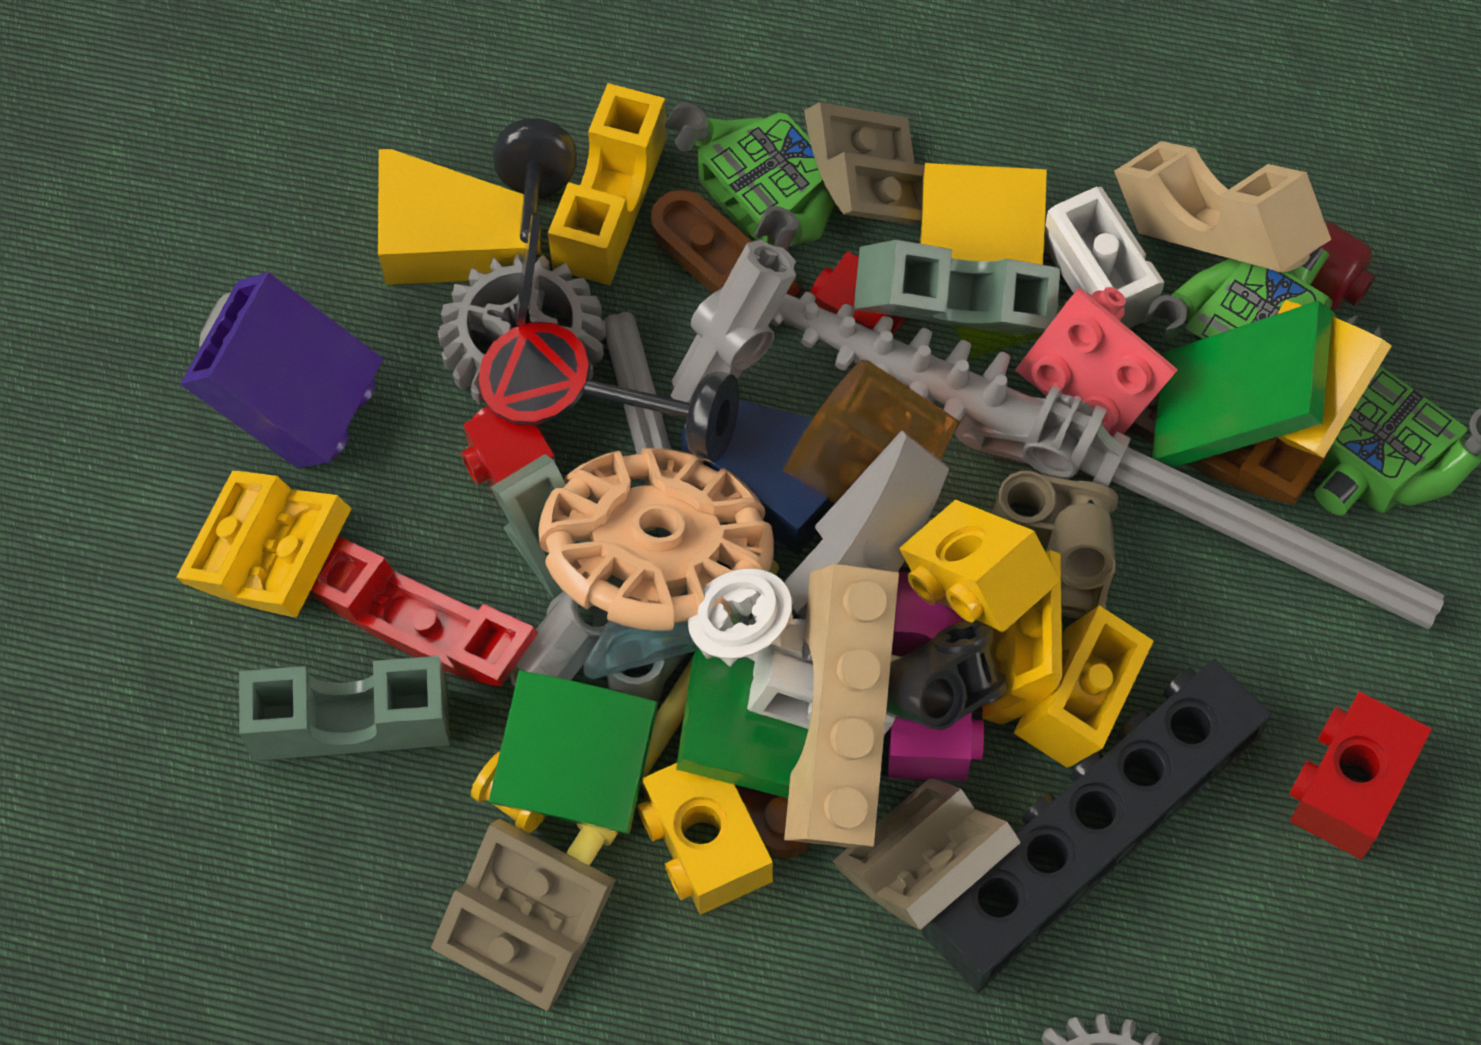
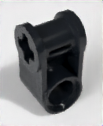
M977 620L973 623L968 621L956 623L944 628L936 634L935 638L910 653L893 660L890 664L886 714L931 729L944 730L982 705L1001 698L1009 687L1005 674L997 671L990 644L995 638L993 628Z

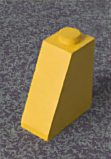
M379 149L378 256L385 284L469 281L468 276L471 268L485 275L490 273V264L493 257L499 260L503 267L514 265L513 261L518 252L524 258L526 243L520 240L519 236L524 194L393 149ZM541 227L539 229L536 255H541Z

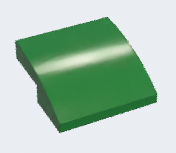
M519 670L488 802L502 807L560 818L567 822L630 834L659 703L610 689Z

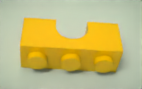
M607 83L588 131L589 154L582 182L580 185L568 182L548 231L553 270L566 263L568 268L572 270V276L584 277L587 280L611 286L667 140V129L664 126L666 122L665 98Z

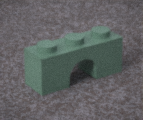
M902 240L862 246L859 249L854 302L855 310L1011 335L1044 332L1056 317L1061 268L1011 259L997 261L951 258L952 249Z
M440 656L373 661L372 676L364 680L348 683H332L315 679L309 674L306 666L239 671V734L253 761L450 746L448 683Z

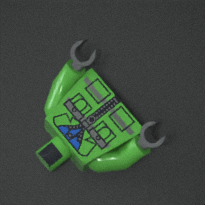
M681 102L676 105L664 124L665 128L680 131L675 139V145L680 151H690L694 144L701 147L698 149L699 182L751 241L762 239L770 245L783 247L787 251L789 246L814 242L822 237L835 202L818 170L809 135H806L788 114L778 112L765 119L757 117L722 120L706 117L699 107L688 102Z
M1319 247L1310 253V258L1304 265L1287 272H1276L1229 258L1194 275L1171 296L1163 295L1154 299L1144 318V324H1149L1151 319L1155 317H1165L1172 324L1166 329L1162 340L1171 342L1178 336L1185 320H1190L1185 329L1204 339L1276 315L1285 300L1300 305H1306L1319 300L1331 309L1333 301L1324 293L1310 286L1330 254ZM1332 311V317L1337 318L1336 314Z
M1359 315L1348 319L1347 323L1353 326L1356 325ZM1378 326L1374 335L1382 338L1381 328ZM1379 366L1328 450L1327 458L1319 468L1328 476L1315 490L1316 499L1329 512L1343 516L1358 499L1377 512L1385 513L1398 503L1414 506L1449 496L1481 463V408L1475 411L1470 419L1469 426L1472 435L1466 440L1464 437L1468 431L1467 427L1386 369Z

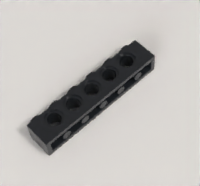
M1215 658L1198 673L1189 667L1177 676L1163 693L1167 701L1152 714L1146 709H1141L1133 715L1116 735L1121 742L1105 756L1097 751L1085 758L1069 777L1074 783L1057 799L1049 792L1036 801L1022 817V822L1026 826L1016 834L1021 843L923 927L922 935L977 993L1261 737L1272 713ZM1177 725L1190 726L1200 734L1202 742L1197 744L1184 743L1175 737L1171 728ZM1132 766L1143 767L1153 774L1156 784L1147 787L1138 786L1126 777L1124 769ZM1084 808L1097 809L1107 817L1109 826L1099 830L1090 829L1079 821L1076 812ZM1039 850L1051 852L1059 859L1062 868L1054 873L1040 872L1030 864L1027 856ZM987 894H1000L1011 902L1014 911L1005 917H993L982 910L978 900Z

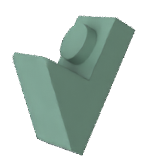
M544 454L491 486V489L509 521L504 526L505 532L548 593L555 598L564 591L555 582L546 567L545 560L549 553L540 548L538 529L540 517L549 495L554 489L563 488L566 483L554 460ZM591 540L576 541L575 544L591 542Z

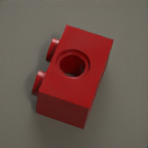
M1360 691L1357 693L1348 711L1335 706L1317 740L1328 746L1322 761L1318 766L1307 760L1288 794L1300 801L1289 822L1362 860L1376 840L1432 729ZM1345 762L1357 764L1366 772L1369 781L1359 783L1348 779L1341 771L1340 764Z

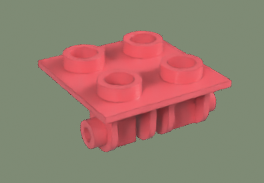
M1079 287L1015 371L1046 397L1051 387L1055 385L1062 388L1061 394L1074 398L1077 395L1083 398V402L1093 409L1096 405L1107 409L1102 424L1108 433L1114 437L1116 431L1124 434L1178 369L1120 322L1125 313L1123 306L1126 300L1119 290L1113 287H1106L1104 290L1095 291L1089 296Z

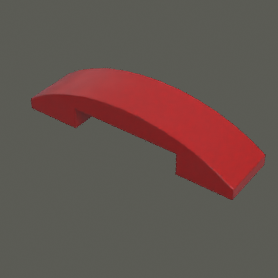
M339 536L308 594L341 617L387 644L415 658L440 656L444 671L488 685L502 686L538 635L533 626L484 603L479 610H476L393 571L384 557Z

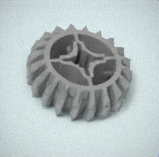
M519 252L513 261L514 265L503 267L502 263L493 257L490 264L491 272L486 275L471 268L468 276L470 286L454 284V289L451 293L453 303L443 304L441 317L444 325L439 326L438 338L440 346L444 348L442 352L444 366L449 371H454V382L460 388V391L471 388L472 398L478 405L485 402L482 398L478 381L481 361L485 355L476 348L474 340L487 342L488 348H490L492 343L507 331L521 326L515 323L523 265V256ZM543 254L535 263L525 324L544 322L558 325L557 319L542 313V305L561 314L572 328L561 327L572 331L586 348L591 367L589 380H591L594 376L592 364L601 363L604 355L601 342L606 337L605 322L600 317L602 316L601 303L596 296H590V287L584 277L573 280L572 270L568 268L566 263L551 271L550 262Z

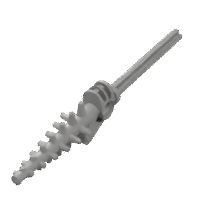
M805 292L800 299L786 294L770 321V324L778 326L783 321L784 324L803 331L804 335L801 343L805 347L812 348L818 340L822 345L828 344L838 349L839 353L835 366L841 370H846L853 360L858 365L865 363L874 368L869 388L874 392H880L888 380L892 384L902 382L909 386L903 410L907 414L914 415L924 400L928 404H932L936 400L944 404L945 407L937 430L938 434L943 437H948L961 420L955 435L959 441L969 448L1028 463L1034 469L1051 477L1069 479L1076 475L1078 470L1094 476L1092 482L1108 487L1112 481L1428 630L1432 627L1436 615L1443 606L1445 595L1127 447L1131 440L1130 437L1117 431L1113 437L1104 428L1102 420L1107 409L1098 405L1093 409L1083 402V398L1077 395L1074 398L1061 394L1062 388L1055 385L1051 387L1046 399L1030 397L1007 387V377L1005 374L1010 356L1005 352H999L985 373L980 376L969 371L967 359L971 344L966 340H960L948 358L943 360L931 355L929 343L932 332L929 329L921 328L912 342L907 345L893 339V334L890 332L893 320L890 317L883 316L872 330L855 323L853 318L855 310L851 305L844 304L838 313L834 314L818 307L815 303L816 297L809 292Z

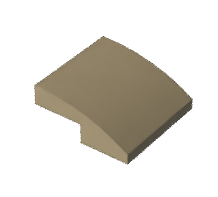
M819 102L804 110L807 131L818 170L831 197L844 215L922 225L925 165L914 163L909 120L907 117Z
M930 777L876 823L874 847H848L833 862L843 875L875 902L907 924L921 930L1021 842L1007 821L974 809L961 788Z
M499 818L489 825L465 884L454 891L431 949L548 1012L555 1004L579 960L609 898L616 879Z

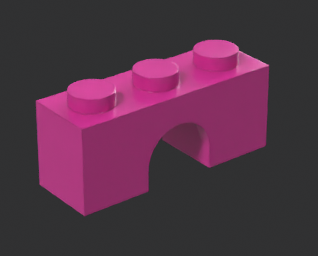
M899 572L891 653L895 656H904L935 638L936 634L944 628L966 621L951 608L939 603L930 605L921 599L908 581L907 576L911 572ZM971 712L951 727L944 730H936L895 718L893 725L889 728L888 778L928 780L931 777L942 781L966 782L971 759L982 760L984 721L972 720Z

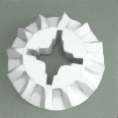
M740 569L721 575L702 589L705 599L699 605L698 614L688 618L691 638L707 659L714 656L718 657L731 667L738 658L748 657L757 662L759 651L769 645L781 648V633L784 629L794 626L792 616L794 601L784 582L774 574L760 569ZM724 595L723 598L730 606L732 613H739L743 616H748L752 613L756 623L747 626L739 622L733 625L725 607L718 603L712 609L713 603L718 597Z

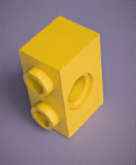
M954 500L899 548L911 570V573L907 576L908 581L921 599L930 605L939 603L951 608L970 623L977 620L1001 632L1010 627L1060 582L1034 530L958 500Z
M1099 605L1065 628L1062 634L1061 681L1050 696L1021 716L1014 734L1066 768L1103 749L1154 641Z
M677 763L642 778L645 802L638 804L637 810L652 842L663 838L673 860L664 863L671 884L680 900L691 896L699 914L702 915L773 882V862L734 784L676 770ZM705 822L715 826L719 830V834L713 841L707 844H695L684 837L685 831L693 824Z

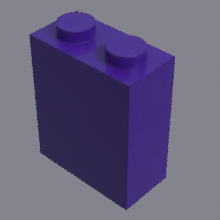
M266 272L237 281L180 385L296 468L329 463L343 450L349 437L346 429L356 410L362 407L371 397L376 386V381L373 378L383 358L271 273Z

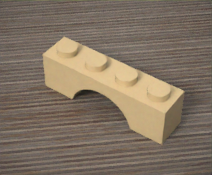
M1160 141L1114 171L1138 233L1231 258L1239 262L1264 267L1276 272H1287L1299 268L1309 260L1310 253L1331 240L1307 172L1267 164L1228 190L1211 173L1195 148Z
M831 564L810 572L804 640L810 648L813 660V704L805 745L790 775L784 840L840 847H874L899 572L841 564Z

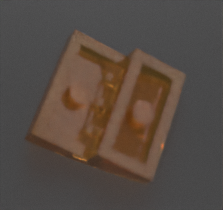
M861 359L821 406L793 450L783 471L833 503H836L901 431H904L941 460L959 421L869 360Z

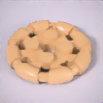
M642 448L641 454L622 456L620 451H615L580 465L566 475L564 479L566 485L563 488H556L551 492L540 517L538 529L540 548L549 553L545 560L546 567L559 587L585 609H589L594 605L608 612L607 619L609 621L641 630L672 631L674 623L688 622V618L698 614L699 605L705 599L702 589L711 581L721 575L740 569H760L769 572L774 556L772 526L763 521L765 508L751 489L727 469L722 468L720 471H716L704 465V460L696 458L693 454L673 449ZM643 479L646 486L630 488L631 480ZM660 527L668 530L672 535L658 538L650 536L644 531H651ZM591 540V542L575 544L576 541ZM717 561L730 566V569L718 564ZM612 574L625 581L620 588L606 582ZM686 589L688 595H681ZM724 595L718 597L714 601L712 609L718 603H721L728 615L732 614L730 606L723 598Z

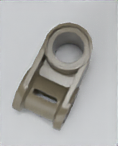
M1019 471L1010 474L1002 482L992 514L1034 530L1046 552L1055 519L1062 510L1077 503H1090L1088 501H1092L1093 503L1091 504L1101 506L1110 515V513L1117 509L1118 494L1113 489L1095 482H1076L1038 474L1033 471ZM1023 503L1030 506L1036 515L1023 517L1016 514L1009 505Z
M1077 503L1066 507L1058 514L1047 551L1052 550L1061 554V617L1080 619L1099 605L1104 609L1106 608L1108 590L1116 567L1113 523L1109 513L1101 506L1091 503Z

